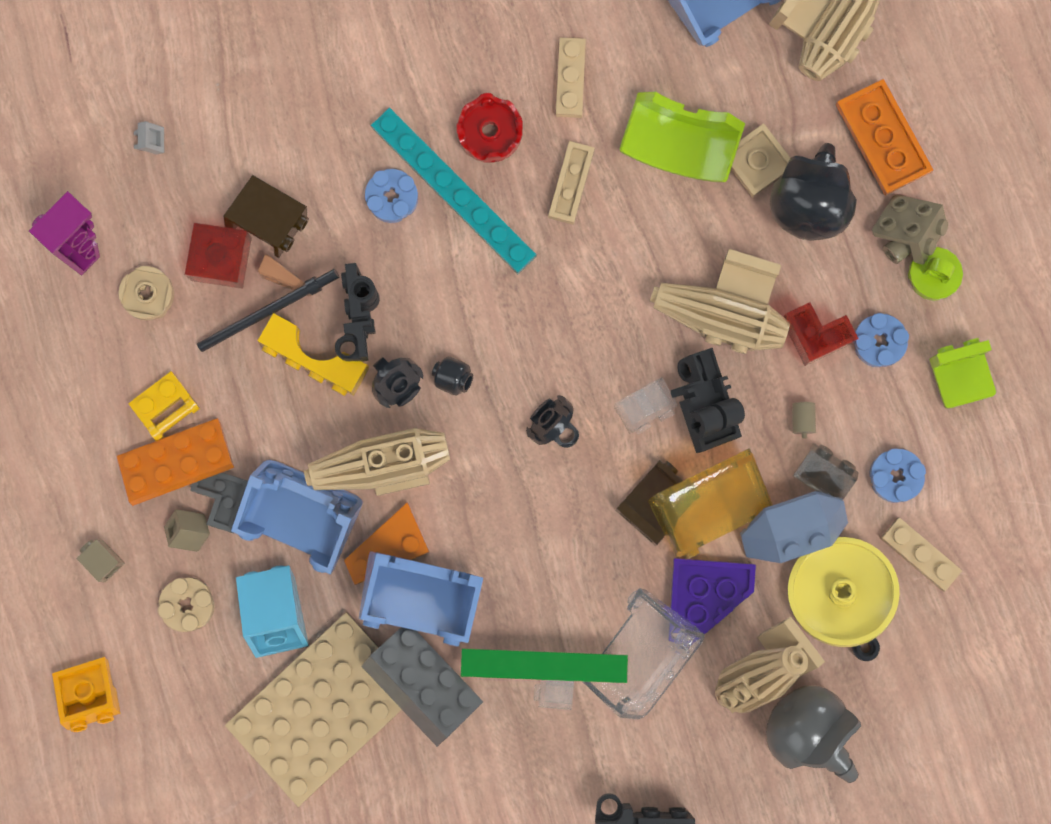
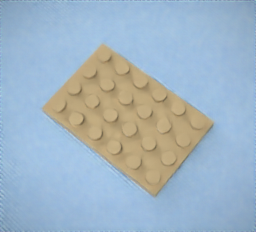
M347 612L225 725L297 807L306 801L402 710L361 667L379 647Z

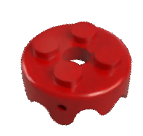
M483 93L475 100L467 103L462 108L456 125L459 143L463 150L470 157L484 163H495L510 157L517 150L523 136L522 117L514 104L509 100L497 98L491 93ZM488 124H492L497 127L498 131L494 136L488 137L482 132L483 128Z

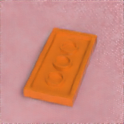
M884 79L837 101L835 105L885 196L933 172L934 169Z
M218 418L117 456L128 501L132 506L235 468L221 422Z

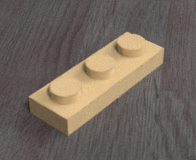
M560 38L556 117L582 118L586 39Z
M569 141L548 218L574 225L594 154V147Z
M900 517L893 522L880 538L943 592L949 588L962 572L958 566Z

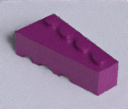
M68 191L45 214L39 215L33 221L29 232L53 255L81 276L100 258L98 244L94 241L96 234L92 231L94 223L90 220L92 213Z

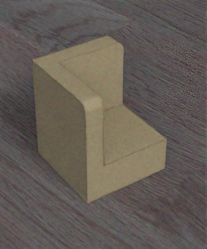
M175 509L164 526L168 547L195 552L199 551L210 535L205 515Z

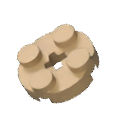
M142 266L136 268L135 271L129 275L127 274L122 279L119 286V299L124 309L133 317L140 320H154L164 317L170 309L174 299V288L171 280L161 270L150 266ZM146 287H150V291L153 292L152 297H149L148 300H144V297L140 295V291H145Z
M178 578L169 583L162 591L159 598L158 613L164 623L175 631H195L210 621L215 608L213 596L209 587L202 581L195 578ZM189 597L192 599L190 604L193 605V609H187L183 612L180 601L186 600Z

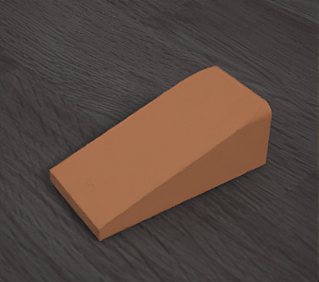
M265 254L258 270L263 279L293 291L305 285V283L277 261Z

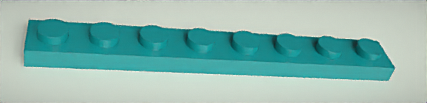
M390 107L371 124V128L517 275L537 257V254Z

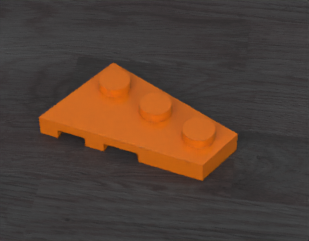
M408 502L344 560L354 585L365 581L370 551L413 560L430 552Z

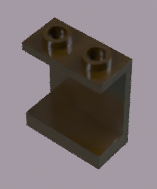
M254 175L251 176L223 215L226 228L234 232L237 227H240L274 247V256L280 258L284 251L288 252L295 241L293 237L298 230L302 232L309 221L306 205Z
M660 460L615 510L654 546L661 542L669 530L693 503L701 497L696 493L699 489L690 480L686 479L683 481L676 475L678 470L668 461L662 463Z

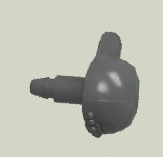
M803 686L787 694L775 705L767 723L766 740L771 754L785 768L793 769L800 766L826 768L847 783H853L859 776L844 745L859 730L861 722L852 712L846 709L844 702L836 694L821 686Z

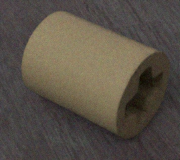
M892 240L883 246L884 253L895 264H898L912 253L910 245Z
M792 403L793 434H802V438L805 439L807 434L816 433L815 403Z

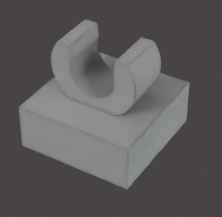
M146 121L138 123V129L134 131V135L138 136V144L134 145V149L156 155L164 153V127Z

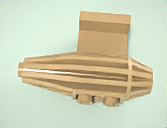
M784 0L768 25L776 30L783 25L804 39L799 69L807 77L815 81H821L838 68H841L846 62L851 64L860 51L856 48L861 40L865 42L874 29L870 25L875 19L874 15L880 0Z
M729 249L725 256L716 288L661 283L660 288L654 286L650 302L655 303L653 308L698 332L701 336L706 337L705 342L717 346H720L721 342L732 345L731 350L746 354L747 350L752 352L755 350L783 348L790 322L768 305L775 280L779 275L780 264Z
M412 428L357 441L309 463L308 469L304 470L307 486H313L314 491L375 489L376 495L380 496L429 485L428 475L448 462L450 455L443 432Z
M792 617L767 629L757 637L765 649L753 652L722 670L715 689V697L721 706L728 708L731 713L751 712L783 696L800 676L819 668L825 662Z

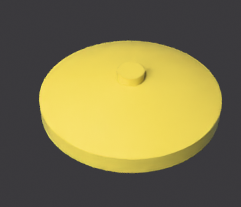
M838 537L833 546L799 557L789 577L788 599L796 621L814 639L831 646L853 647L875 639L889 626L895 616L899 603V582L890 561L873 545L855 538Z

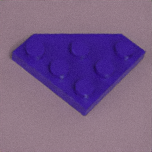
M674 558L668 640L698 642L708 631L730 614L733 609L754 593L756 564Z

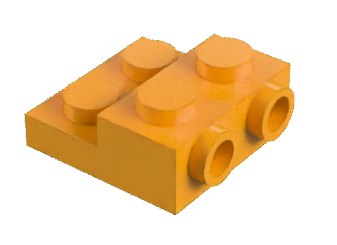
M105 657L52 673L60 724L67 730L81 732L88 728L87 724L96 721L99 724H106L112 722L115 715L121 714L117 690L112 684L109 662Z

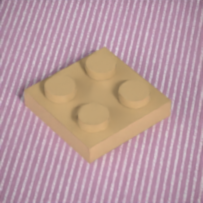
M763 123L740 140L731 171L753 198L783 175L790 157Z

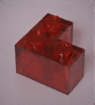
M811 302L783 316L790 323L788 334L804 366L852 345L859 339L847 315L822 326Z

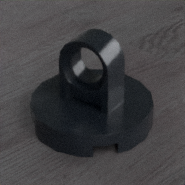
M382 357L373 365L378 373L372 382V393L375 399L384 407L391 408L389 405L395 404L398 407L404 406L419 393L421 387L418 384L420 378L423 379L424 375L421 368L410 358L401 357L387 362Z
M557 395V400L555 401L550 398L545 400L531 415L530 420L533 423L531 428H526L527 436L538 445H545L553 440L564 448L575 445L579 439V431L570 422L574 411L572 403L561 395ZM566 428L572 429V434L568 439L561 440L559 438V435Z

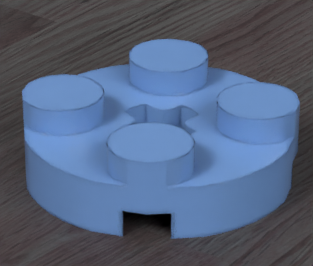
M386 169L384 171H377L369 180L365 189V200L369 210L377 219L387 223H397L411 215L416 209L418 191L414 180L405 172L397 169ZM395 190V193L399 195L398 199L394 198L392 202H388L385 193Z
M877 313L867 317L857 326L853 335L857 356L862 362L871 367L880 368L895 364L904 356L908 347L909 334L907 330H905V327L898 319L887 314ZM875 335H884L887 346L881 345L877 347L875 345L877 342L874 338Z
M891 449L880 454L870 467L869 474L873 485L872 488L885 501L891 503L906 502L916 497L922 490L926 469L920 459L912 452L904 449ZM900 469L904 479L903 481L898 480L895 483L892 481L894 476L890 473L892 470L897 471Z

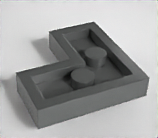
M219 473L192 484L191 492L215 499L206 525L234 534L231 530L248 483L247 480Z

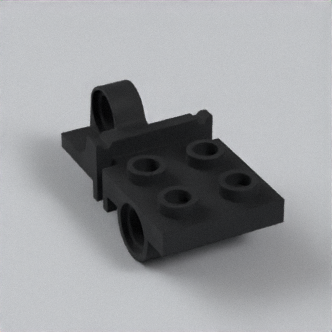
M356 263L345 264L346 272L341 273L343 289H345L349 299H344L345 313L348 315L349 320H352V323L343 324L345 335L336 341L335 352L344 361H368L366 339L368 334H376L374 319H371L370 312L379 305L380 296L373 281L366 276H361ZM367 291L368 295L363 297V292ZM348 341L355 344L354 353L349 356L343 355L340 351L341 345Z
M713 348L681 359L677 365L678 373L681 379L689 384L673 389L670 393L672 398L682 395L684 397V400L680 401L679 404L696 453L707 451L742 437L738 424L742 423L745 418L744 407L738 399L729 398L727 390L731 388V385H724L723 381L728 380V376L722 377Z
M607 793L602 795L597 801L595 824H695V818L690 812L686 811V808L671 807L669 812H660L657 807H642L641 812L633 813L630 803L622 804L616 795ZM613 799L616 801L617 810L613 814L608 815L601 810L604 800Z

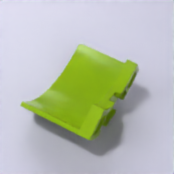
M656 91L639 92L620 145V152L646 165L672 174L703 181L726 182L746 123L729 112L698 109L697 113L683 110L684 104L673 101Z

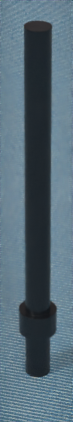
M332 269L319 277L314 276L306 280L305 285L198 342L199 350L204 352L309 294L315 295L322 291V287L339 278L336 269Z

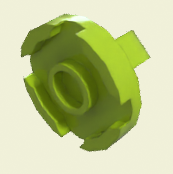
M936 247L934 253L929 255L924 265L915 263L914 260L910 263L908 278L911 281L914 292L923 299L931 301L945 299L954 294L962 283V264L957 256L948 249Z

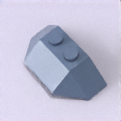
M814 491L764 508L751 521L747 529L744 528L740 532L746 557L783 563L833 546L848 524L845 504L842 498H835L831 495Z

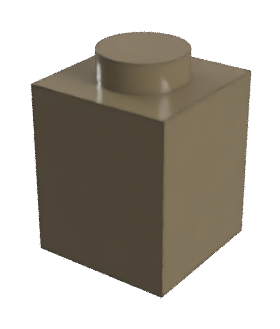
M98 539L88 541L80 549L81 554L76 558L98 582H106L125 564L103 540Z

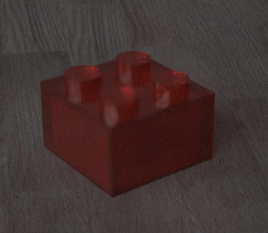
M194 223L184 275L194 282L243 289L252 237L245 230Z

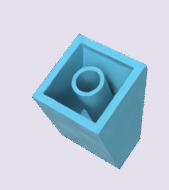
M275 566L267 571H252L244 574V576L236 577L242 633L255 658L309 646L296 579L290 566Z

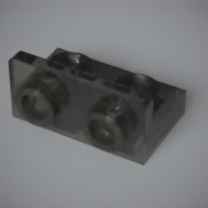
M813 443L793 476L818 492L844 499L856 483L859 472L856 471V467L851 462L844 459L841 461L833 456V452L826 446H818Z

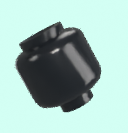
M448 356L441 362H436L432 370L436 388L451 395L457 396L462 392H467L473 381L474 375L471 373L470 366L453 357Z

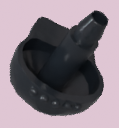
M824 143L814 159L803 156L790 158L783 175L773 185L770 196L772 217L783 230L799 239L814 241L835 237L845 231L855 215L857 199L851 190L849 172L844 165L835 163L836 148L833 144Z

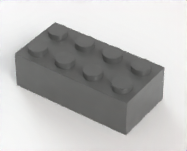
M401 627L372 653L361 666L436 747L447 739L483 703L480 697L416 630Z

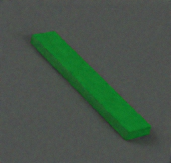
M462 648L461 677L627 683L628 655Z

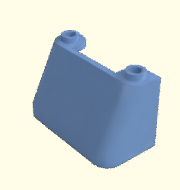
M668 0L697 44L700 46L705 45V47L711 46L719 40L720 29L760 3L769 2L770 5H774L781 1Z
M266 460L249 477L231 532L238 534L240 538L247 541L258 539L264 534L310 554L309 562L314 570L331 575L359 515L363 501L358 496L345 490L314 491L313 486H307L303 472L277 461Z
M370 551L359 619L364 620V626L379 629L380 624H389L444 637L443 643L459 646L460 642L468 643L483 577Z

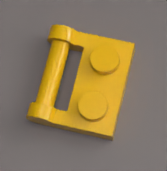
M172 371L128 403L156 441L163 438V434L191 412L194 414L200 410L198 404ZM183 399L185 404L157 426L155 425L154 419Z

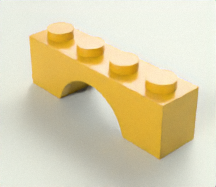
M273 313L257 340L263 346L262 351L276 358L277 354L286 358L285 364L299 371L300 367L310 372L308 376L321 384L326 380L333 384L332 390L343 396H346L347 393L354 396L369 370L368 365L362 361H344L339 356L325 361L315 360L306 356L300 346V329ZM342 352L343 355L349 356V354Z

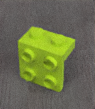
M979 338L963 342L964 347L954 349L953 345L937 349L938 354L929 359L945 408L958 407L993 397L996 394L994 382L985 354L992 350L989 340L980 342Z

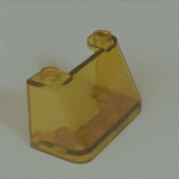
M750 448L647 500L676 558L684 556L685 560L699 554V547L751 522L764 508L773 506Z

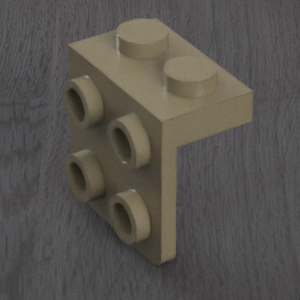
M895 195L891 198L874 225L872 232L875 237L910 245L914 262L924 265L929 255L934 253L940 237L944 236L947 232L948 221L946 220L942 204Z

